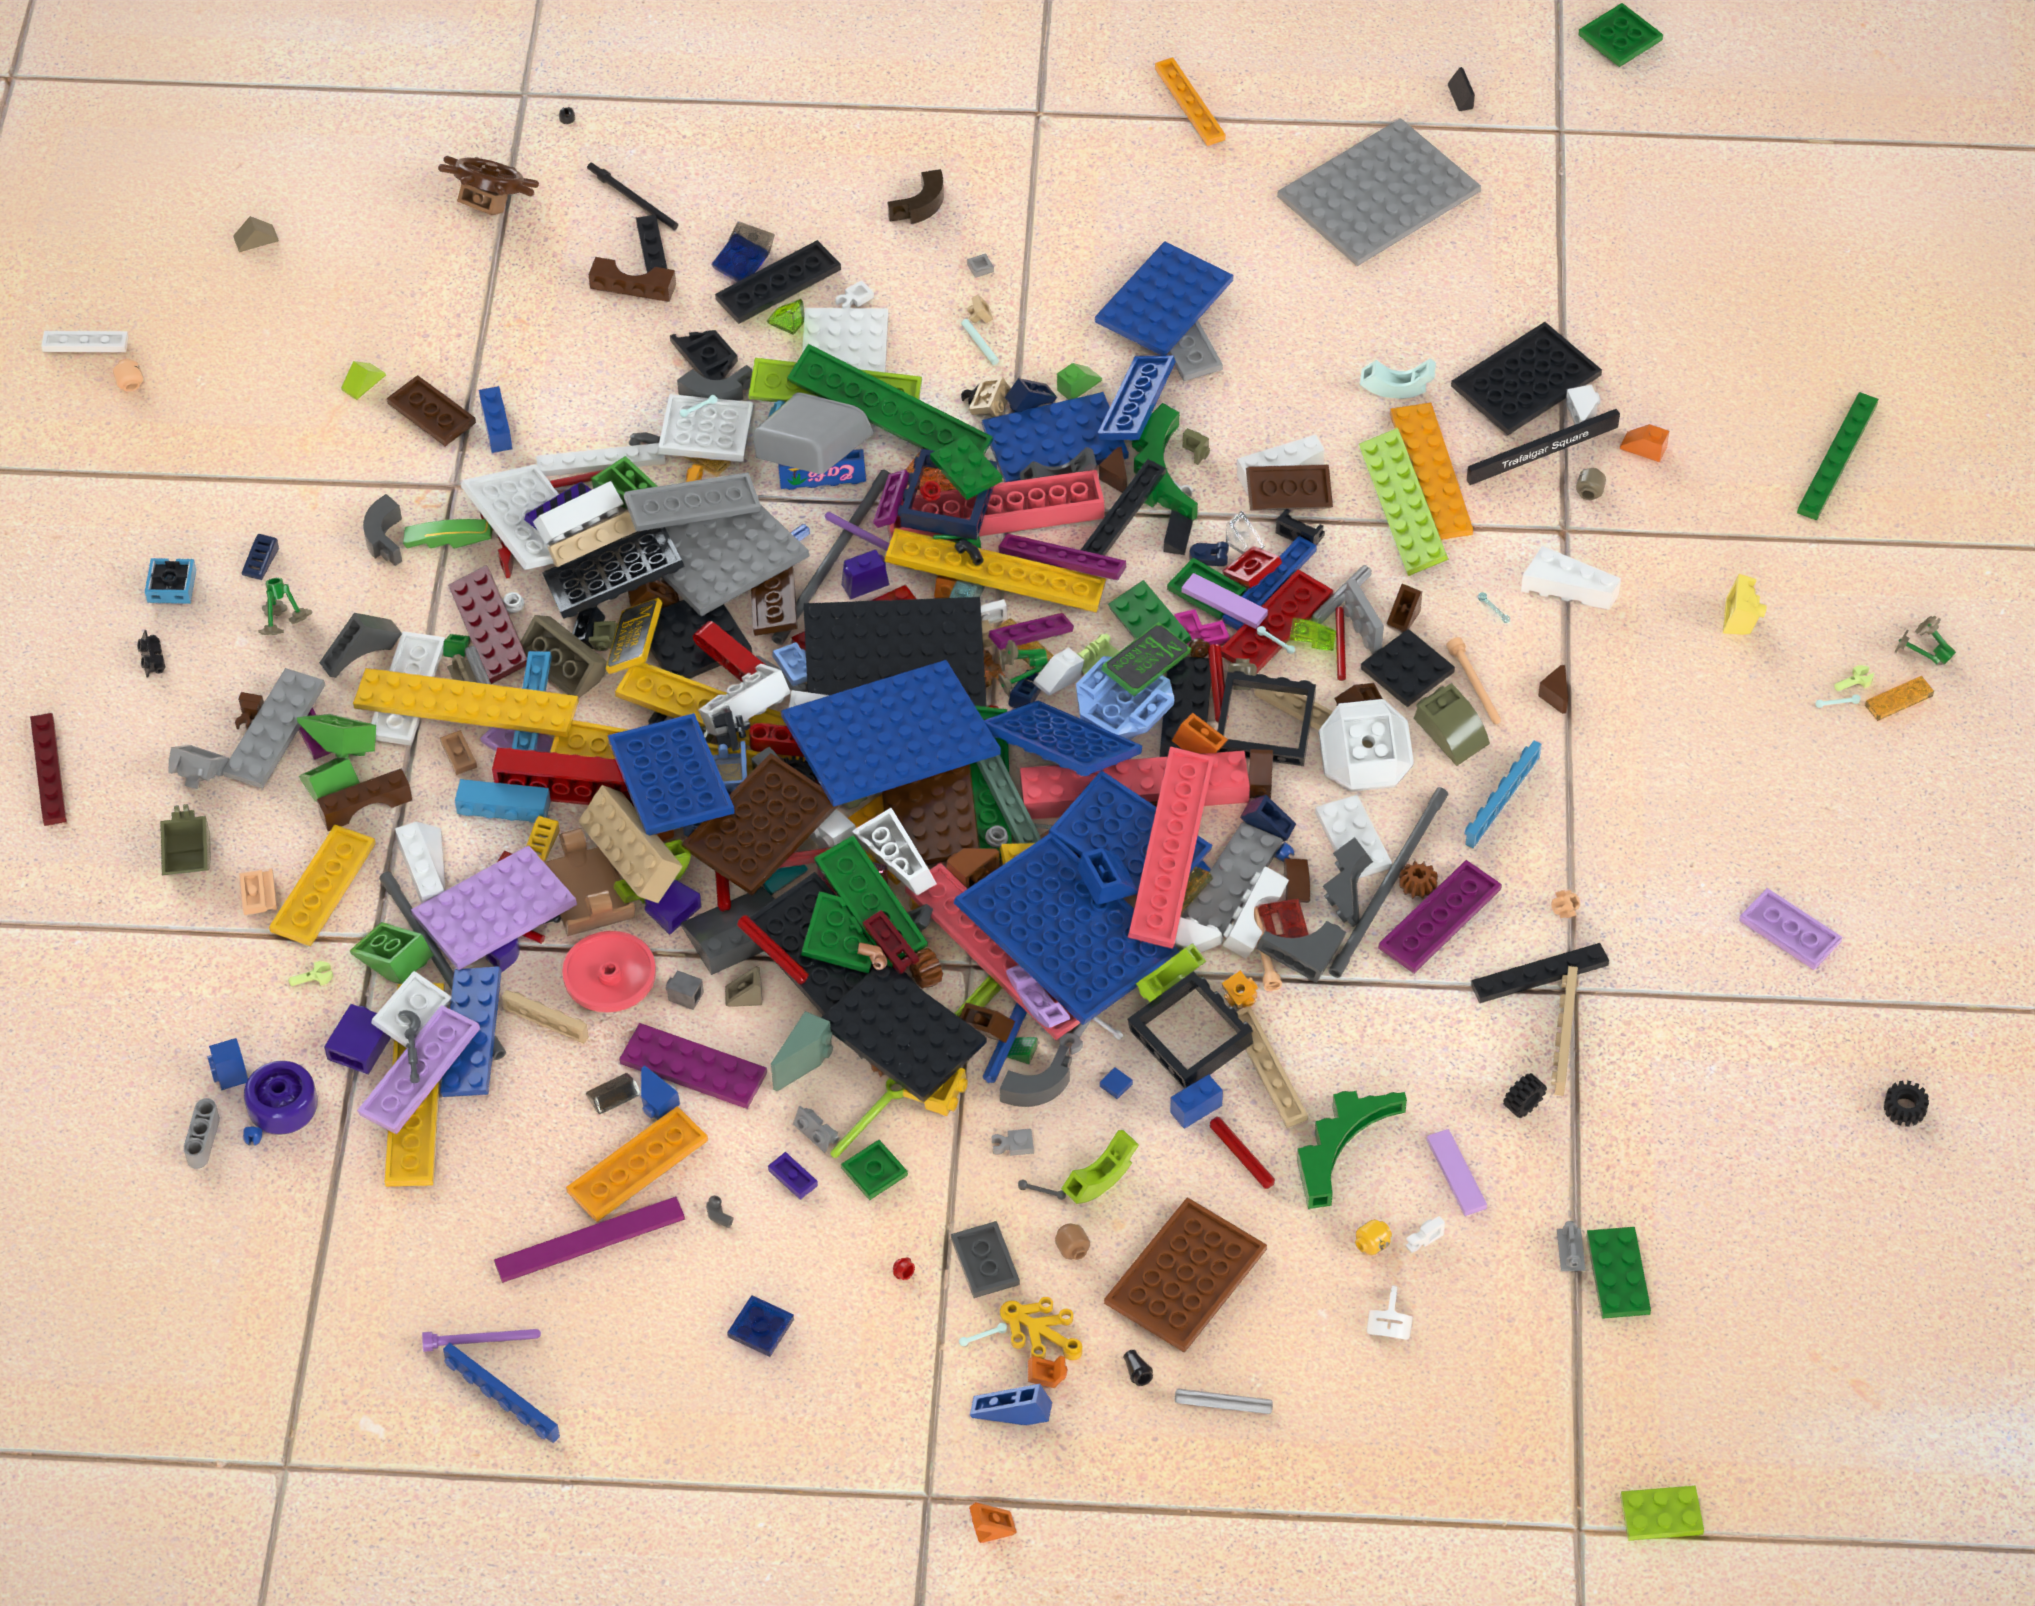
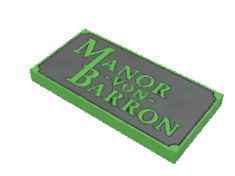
M1158 622L1104 663L1101 670L1131 695L1136 696L1190 654L1192 648Z

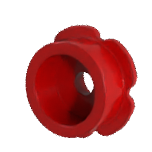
M928 481L920 488V494L923 495V499L926 501H936L941 496V488L935 481Z
M909 1257L898 1259L893 1265V1275L897 1279L908 1280L915 1271V1265Z

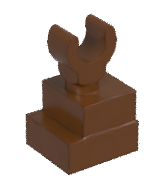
M241 692L238 700L242 714L235 720V725L238 730L241 724L246 723V729L248 730L251 725V719L254 720L264 701L262 695Z

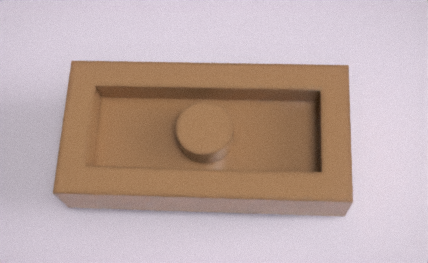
M461 730L440 737L441 745L456 775L477 768L476 760Z

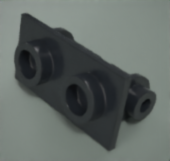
M144 630L142 638L138 639L137 649L138 652H141L142 656L141 667L144 668L146 677H149L151 671L158 674L163 673L166 666L163 655H160L162 653L160 639L156 635L148 636L147 630Z

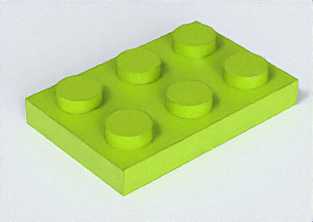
M1696 1485L1621 1491L1620 1499L1628 1541L1704 1534Z

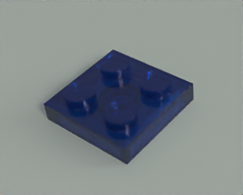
M735 232L711 265L714 269L739 282L754 274L768 257L769 253L764 248Z
M751 1295L728 1330L727 1336L771 1357L794 1321V1314Z

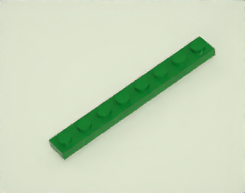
M1861 392L1858 393L1798 507V514L1818 520L1878 405V398Z

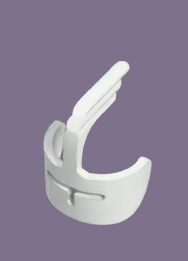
M1392 1285L1388 1310L1369 1311L1368 1334L1404 1340L1410 1338L1413 1317L1394 1311L1398 1286ZM1377 1318L1401 1321L1403 1324L1391 1323V1327L1388 1329V1322L1377 1321Z

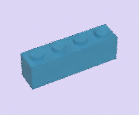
M460 779L455 797L457 814L500 818L510 821H529L531 823H535L538 816L547 818L551 803L549 788Z

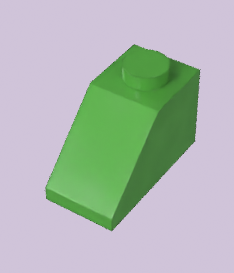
M1071 363L1057 373V391L1068 400L1078 398L1100 383L1102 377L1088 366Z

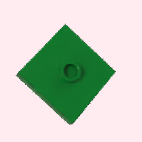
M880 1139L841 1164V1169L869 1201L908 1176V1171Z

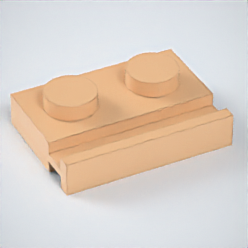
M272 868L265 872L258 870L239 873L244 915L267 912L268 909L277 910Z

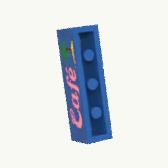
M863 449L852 450L823 474L778 464L781 489L794 490L801 487L816 488L823 485L837 486L846 483L859 484L866 482Z

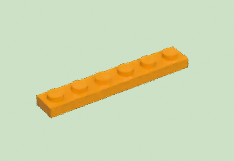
M1172 57L1155 63V70L1205 144L1210 146L1224 141L1226 134L1175 59Z

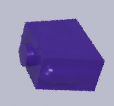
M876 549L844 561L841 585L850 600L890 585L886 571V562H884L885 558L883 555H879Z
M674 879L659 903L645 899L646 905L644 909L670 935L681 926L680 923L688 920L702 907L700 893Z

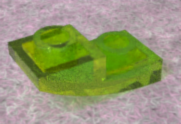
M1293 618L1290 640L1310 642L1314 649L1334 650L1335 630L1313 621Z

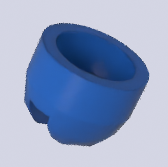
M1284 842L1276 852L1275 857L1284 862L1285 858H1290L1288 857L1289 854L1294 856V849L1291 845Z
M245 1127L243 1130L244 1142L249 1146L251 1142L254 1143V1146L258 1145L262 1139L263 1130L258 1127Z

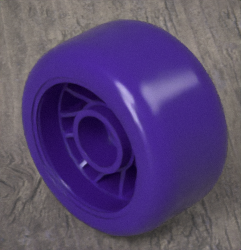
M280 1060L262 1065L250 1075L244 1088V1101L251 1121L258 1128L270 1134L283 1135L300 1130L310 1122L317 1109L318 1097L312 1076L304 1067L291 1061Z

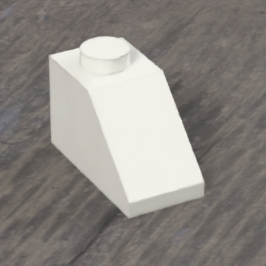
M1592 384L1567 389L1566 406L1574 423L1578 424L1595 417L1597 407L1600 404V397L1598 392L1594 391Z
M1067 648L1050 659L1035 678L1033 684L1050 696L1080 679L1084 659L1070 648Z

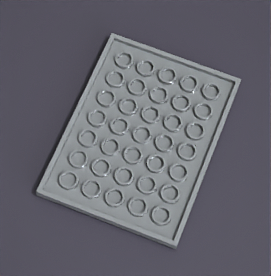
M1400 118L1278 190L1277 197L1356 266H1359L1481 192V185Z

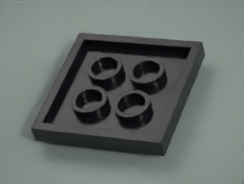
M1407 629L1362 662L1361 670L1402 704L1409 707L1455 672V666L1411 630Z

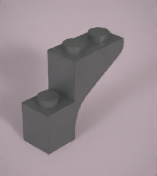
M1355 837L1333 853L1338 860L1335 862V865L1340 870V873L1323 885L1327 892L1324 897L1331 906L1337 905L1339 910L1336 913L1344 923L1348 921L1352 927L1357 925L1360 920L1357 890L1358 879L1364 869L1373 863Z

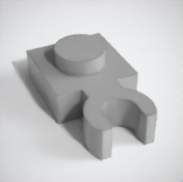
M1031 1129L1008 1131V1137L1000 1134L991 1136L992 1143L1001 1144L993 1146V1154L999 1155L1004 1153L1005 1150H1010V1156L1034 1154Z

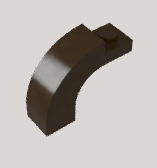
M941 169L921 172L922 190L916 196L887 202L890 222L910 219L911 224H915L930 218L938 211L944 198Z

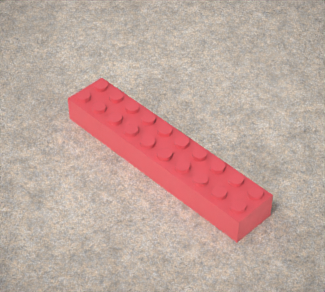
M1097 470L998 483L993 488L979 536L1104 519V498ZM957 489L942 491L938 500L930 502L924 500L923 495H916L911 509L970 520L977 495L966 500ZM898 514L895 523L887 525L890 541L895 528L930 537L941 535L939 533L901 527V516H898ZM943 539V540L951 541V540H958V539Z
M1245 751L1202 754L1214 757L1204 806L1248 803L1250 785ZM1167 757L1124 760L1117 765L1104 768L1102 771L1146 801L1156 802L1159 798ZM1059 765L1020 768L1022 801L1031 819L1061 817L1100 771L1094 772L1089 776H1080L1076 771L1062 768Z

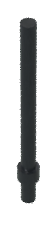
M592 162L588 164L587 169L597 175V179L603 183H608L647 212L656 215L657 219L671 229L676 230L679 224L613 178L609 171L599 168Z

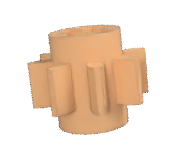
M1571 890L1555 892L1557 898L1552 899L1551 902L1553 912L1560 915V918L1576 916L1575 910L1580 907L1579 897L1572 893Z

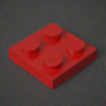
M1253 546L1222 570L1224 576L1252 588L1265 576L1274 572L1282 564L1280 556Z

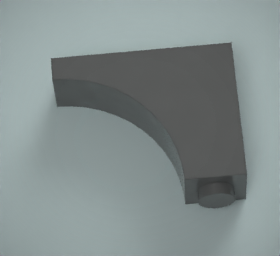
M354 613L319 663L330 677L336 678L345 667L357 658L378 650H391L402 633L391 619Z
M1328 921L1316 932L1298 938L1280 937L1265 931L1256 949L1317 983L1340 947L1347 932L1338 925Z

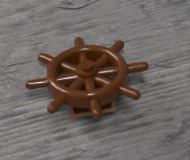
M445 156L443 161L446 164L438 166L440 172L454 174L460 180L461 187L457 202L489 215L504 213L508 194L522 193L531 197L535 193L532 188L539 186L537 180L523 178L522 174L515 167H509L479 157H466L458 160L451 156Z

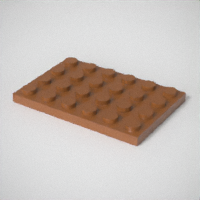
M1187 1197L1104 1298V1304L1185 1353L1265 1253L1267 1244Z

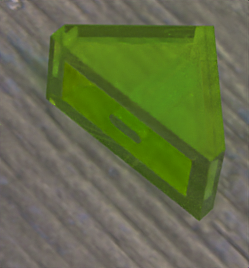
M802 299L778 307L768 318L767 323L794 335L804 323V303Z

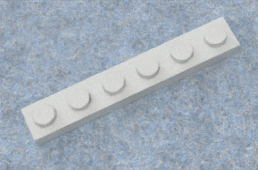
M659 443L536 456L537 467L545 477L604 470L624 456L637 467L666 464L665 455L658 454Z

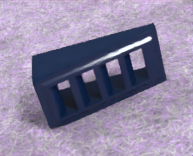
M257 534L241 572L243 576L259 580L263 579L279 550L277 538ZM252 566L258 567V568H260V570L253 569V568H251V567H252Z
M1039 673L1032 674L1018 681L1010 692L1008 703L1010 707L1019 708L1035 702L1041 689L1032 682H1034Z

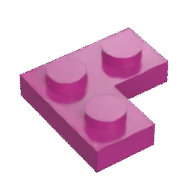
M1195 609L1174 614V617L1189 633L1192 640L1202 638L1210 645L1224 644L1229 640V634L1223 620L1202 625Z

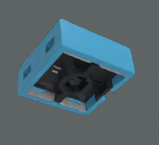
M151 558L145 587L147 603L191 604L197 571L194 559L169 561L167 558Z

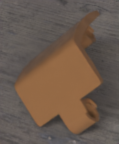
M582 828L559 834L564 857L545 861L544 863L576 898L577 905L560 914L567 936L635 918L634 903L625 904L614 890L615 882L621 880L619 872L599 847L587 850Z

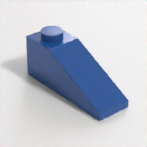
M1041 1384L976 1395L973 1397L970 1416L976 1419L1026 1426L1049 1422L1053 1402Z

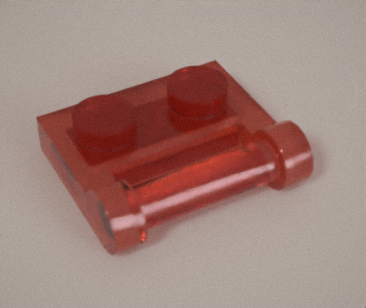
M1299 898L1259 906V915L1263 917L1267 932L1286 938H1298L1309 935ZM1274 913H1278L1283 934H1276L1271 916Z

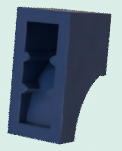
M1021 378L1017 379L1005 396V399L1010 404V408L1015 412H1022L1043 404H1053L1057 398L1047 384Z
M1266 794L1250 800L1240 816L1246 824L1283 839V842L1288 840L1296 826V823Z

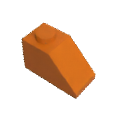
M1651 424L1627 431L1620 449L1660 462L1667 449L1670 431Z
M1192 713L1181 724L1172 741L1183 750L1206 754L1217 753L1228 739Z

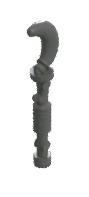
M404 1010L400 1011L399 1015L407 1017L411 1022V1027L404 1033L405 1038L409 1041L406 1047L409 1048L407 1050L408 1061L411 1065L410 1082L418 1083L420 1078L419 1074H417L416 1064H418V1056L414 1038L417 1036L416 1032L420 1028L421 1021L416 1013Z

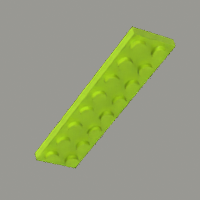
M755 357L749 399L769 402L781 400L786 403L795 393L816 395L787 380L788 375L797 362ZM862 370L920 399L922 376Z
M1393 429L1359 443L1408 576L1449 560L1399 429Z

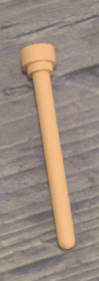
M1461 637L1451 639L1446 644L1449 653L1458 658L1492 722L1499 724L1501 718L1465 654V643Z
M1255 907L1254 919L1257 926L1262 931V934L1257 942L1259 943L1262 935L1264 934V929L1258 907ZM1260 951L1265 970L1264 977L1262 978L1264 989L1266 991L1278 990L1282 987L1281 977L1274 971L1271 957Z

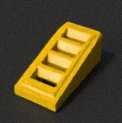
M538 816L534 823L526 846L529 845L533 851L542 853L538 856L543 862L546 861L560 832L559 822Z

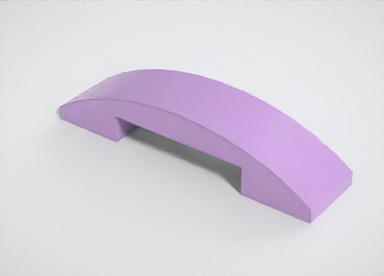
M1020 965L1006 970V974L1023 1004L1043 1026L1050 1028L1070 1019L1069 1014L1059 1002L1054 1003L1043 987Z

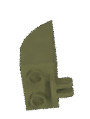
M1452 683L1446 687H1439L1433 694L1423 698L1416 705L1415 721L1456 766L1490 744L1485 727L1477 712Z
M188 804L183 805V811H180L179 805H175L174 812H171L172 820L160 821L162 876L208 871L211 863L210 831L206 816L195 817V811L189 810Z

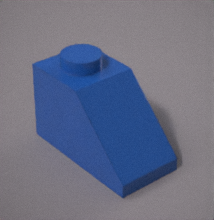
M644 1065L641 1068L642 1109L648 1117H654L659 1120L680 1105L679 1095L674 1088Z

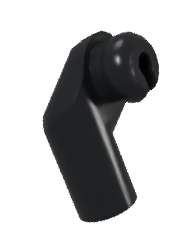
M961 539L960 542L955 544L959 554L967 551L975 565L983 563L984 559L978 547L966 539Z

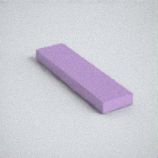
M1193 573L1182 586L1183 593L1255 629L1268 615L1267 609Z
M1446 1129L1428 1135L1426 1141L1464 1216L1487 1209V1203L1450 1130Z

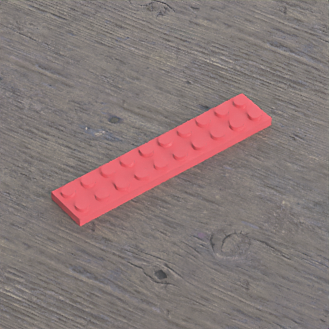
M1174 747L1169 749L1128 938L1172 949L1174 947L1214 757Z
M939 863L929 870L937 884L921 894L916 895L907 886L905 887V892L920 907L927 904L933 908L930 917L1055 1040L1080 1024L1066 1009L1065 1011L1069 1014L1070 1019L1050 1028L1043 1026L1034 1018L1023 1004L1006 974L1007 969L1019 964L954 904L955 897L963 893L967 888L944 865ZM1046 991V993L1050 996L1054 1003H1058V1001Z

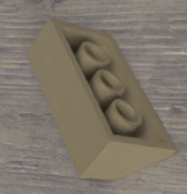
M534 615L521 640L527 657L529 651L551 652L552 658L548 679L568 695L578 696L579 699L601 681L606 672L607 661L551 616Z

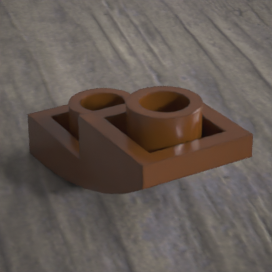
M1285 858L1284 877L1289 880L1286 885V902L1309 903L1310 877L1308 860Z

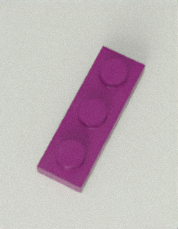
M906 469L888 475L873 520V524L877 528L891 525L896 521L898 509L902 503L904 490L907 488L910 475Z

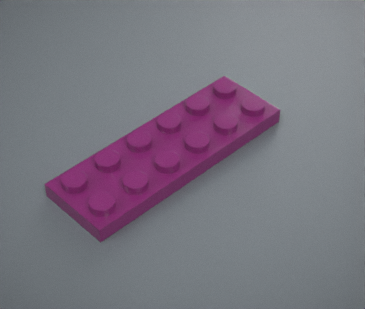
M1465 860L1379 943L1378 949L1415 974L1501 890L1502 884L1468 860Z
M639 1023L619 1058L622 1065L639 1071L645 1065L661 1079L746 1109L750 1106L767 1074V1067Z

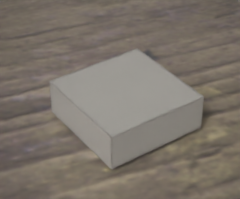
M986 253L967 259V265L975 278L994 272V266Z

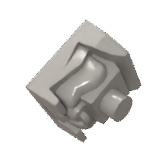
M190 744L171 747L168 773H178L179 776L186 778L185 786L198 789L200 781H209L211 778L214 779L215 775L223 776L222 770L227 764L229 757Z

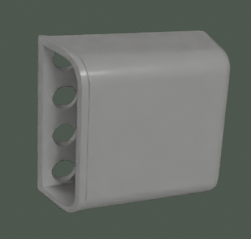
M795 393L755 429L753 436L756 458L823 474L874 433L866 414L858 407L804 393Z

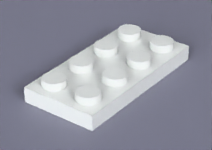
M1358 795L1315 807V813L1334 851L1355 837L1372 859L1373 863L1364 869L1359 878L1391 868L1392 862Z

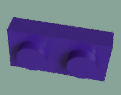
M784 1152L768 1165V1171L800 1200L818 1186V1181L787 1152Z

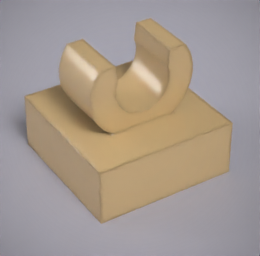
M979 294L972 297L973 305L967 308V311L971 314L969 319L973 323L978 322L980 319L985 323L993 320L989 304Z

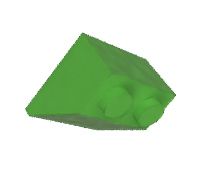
M337 757L299 775L301 782L316 802L318 798L360 783L348 758Z

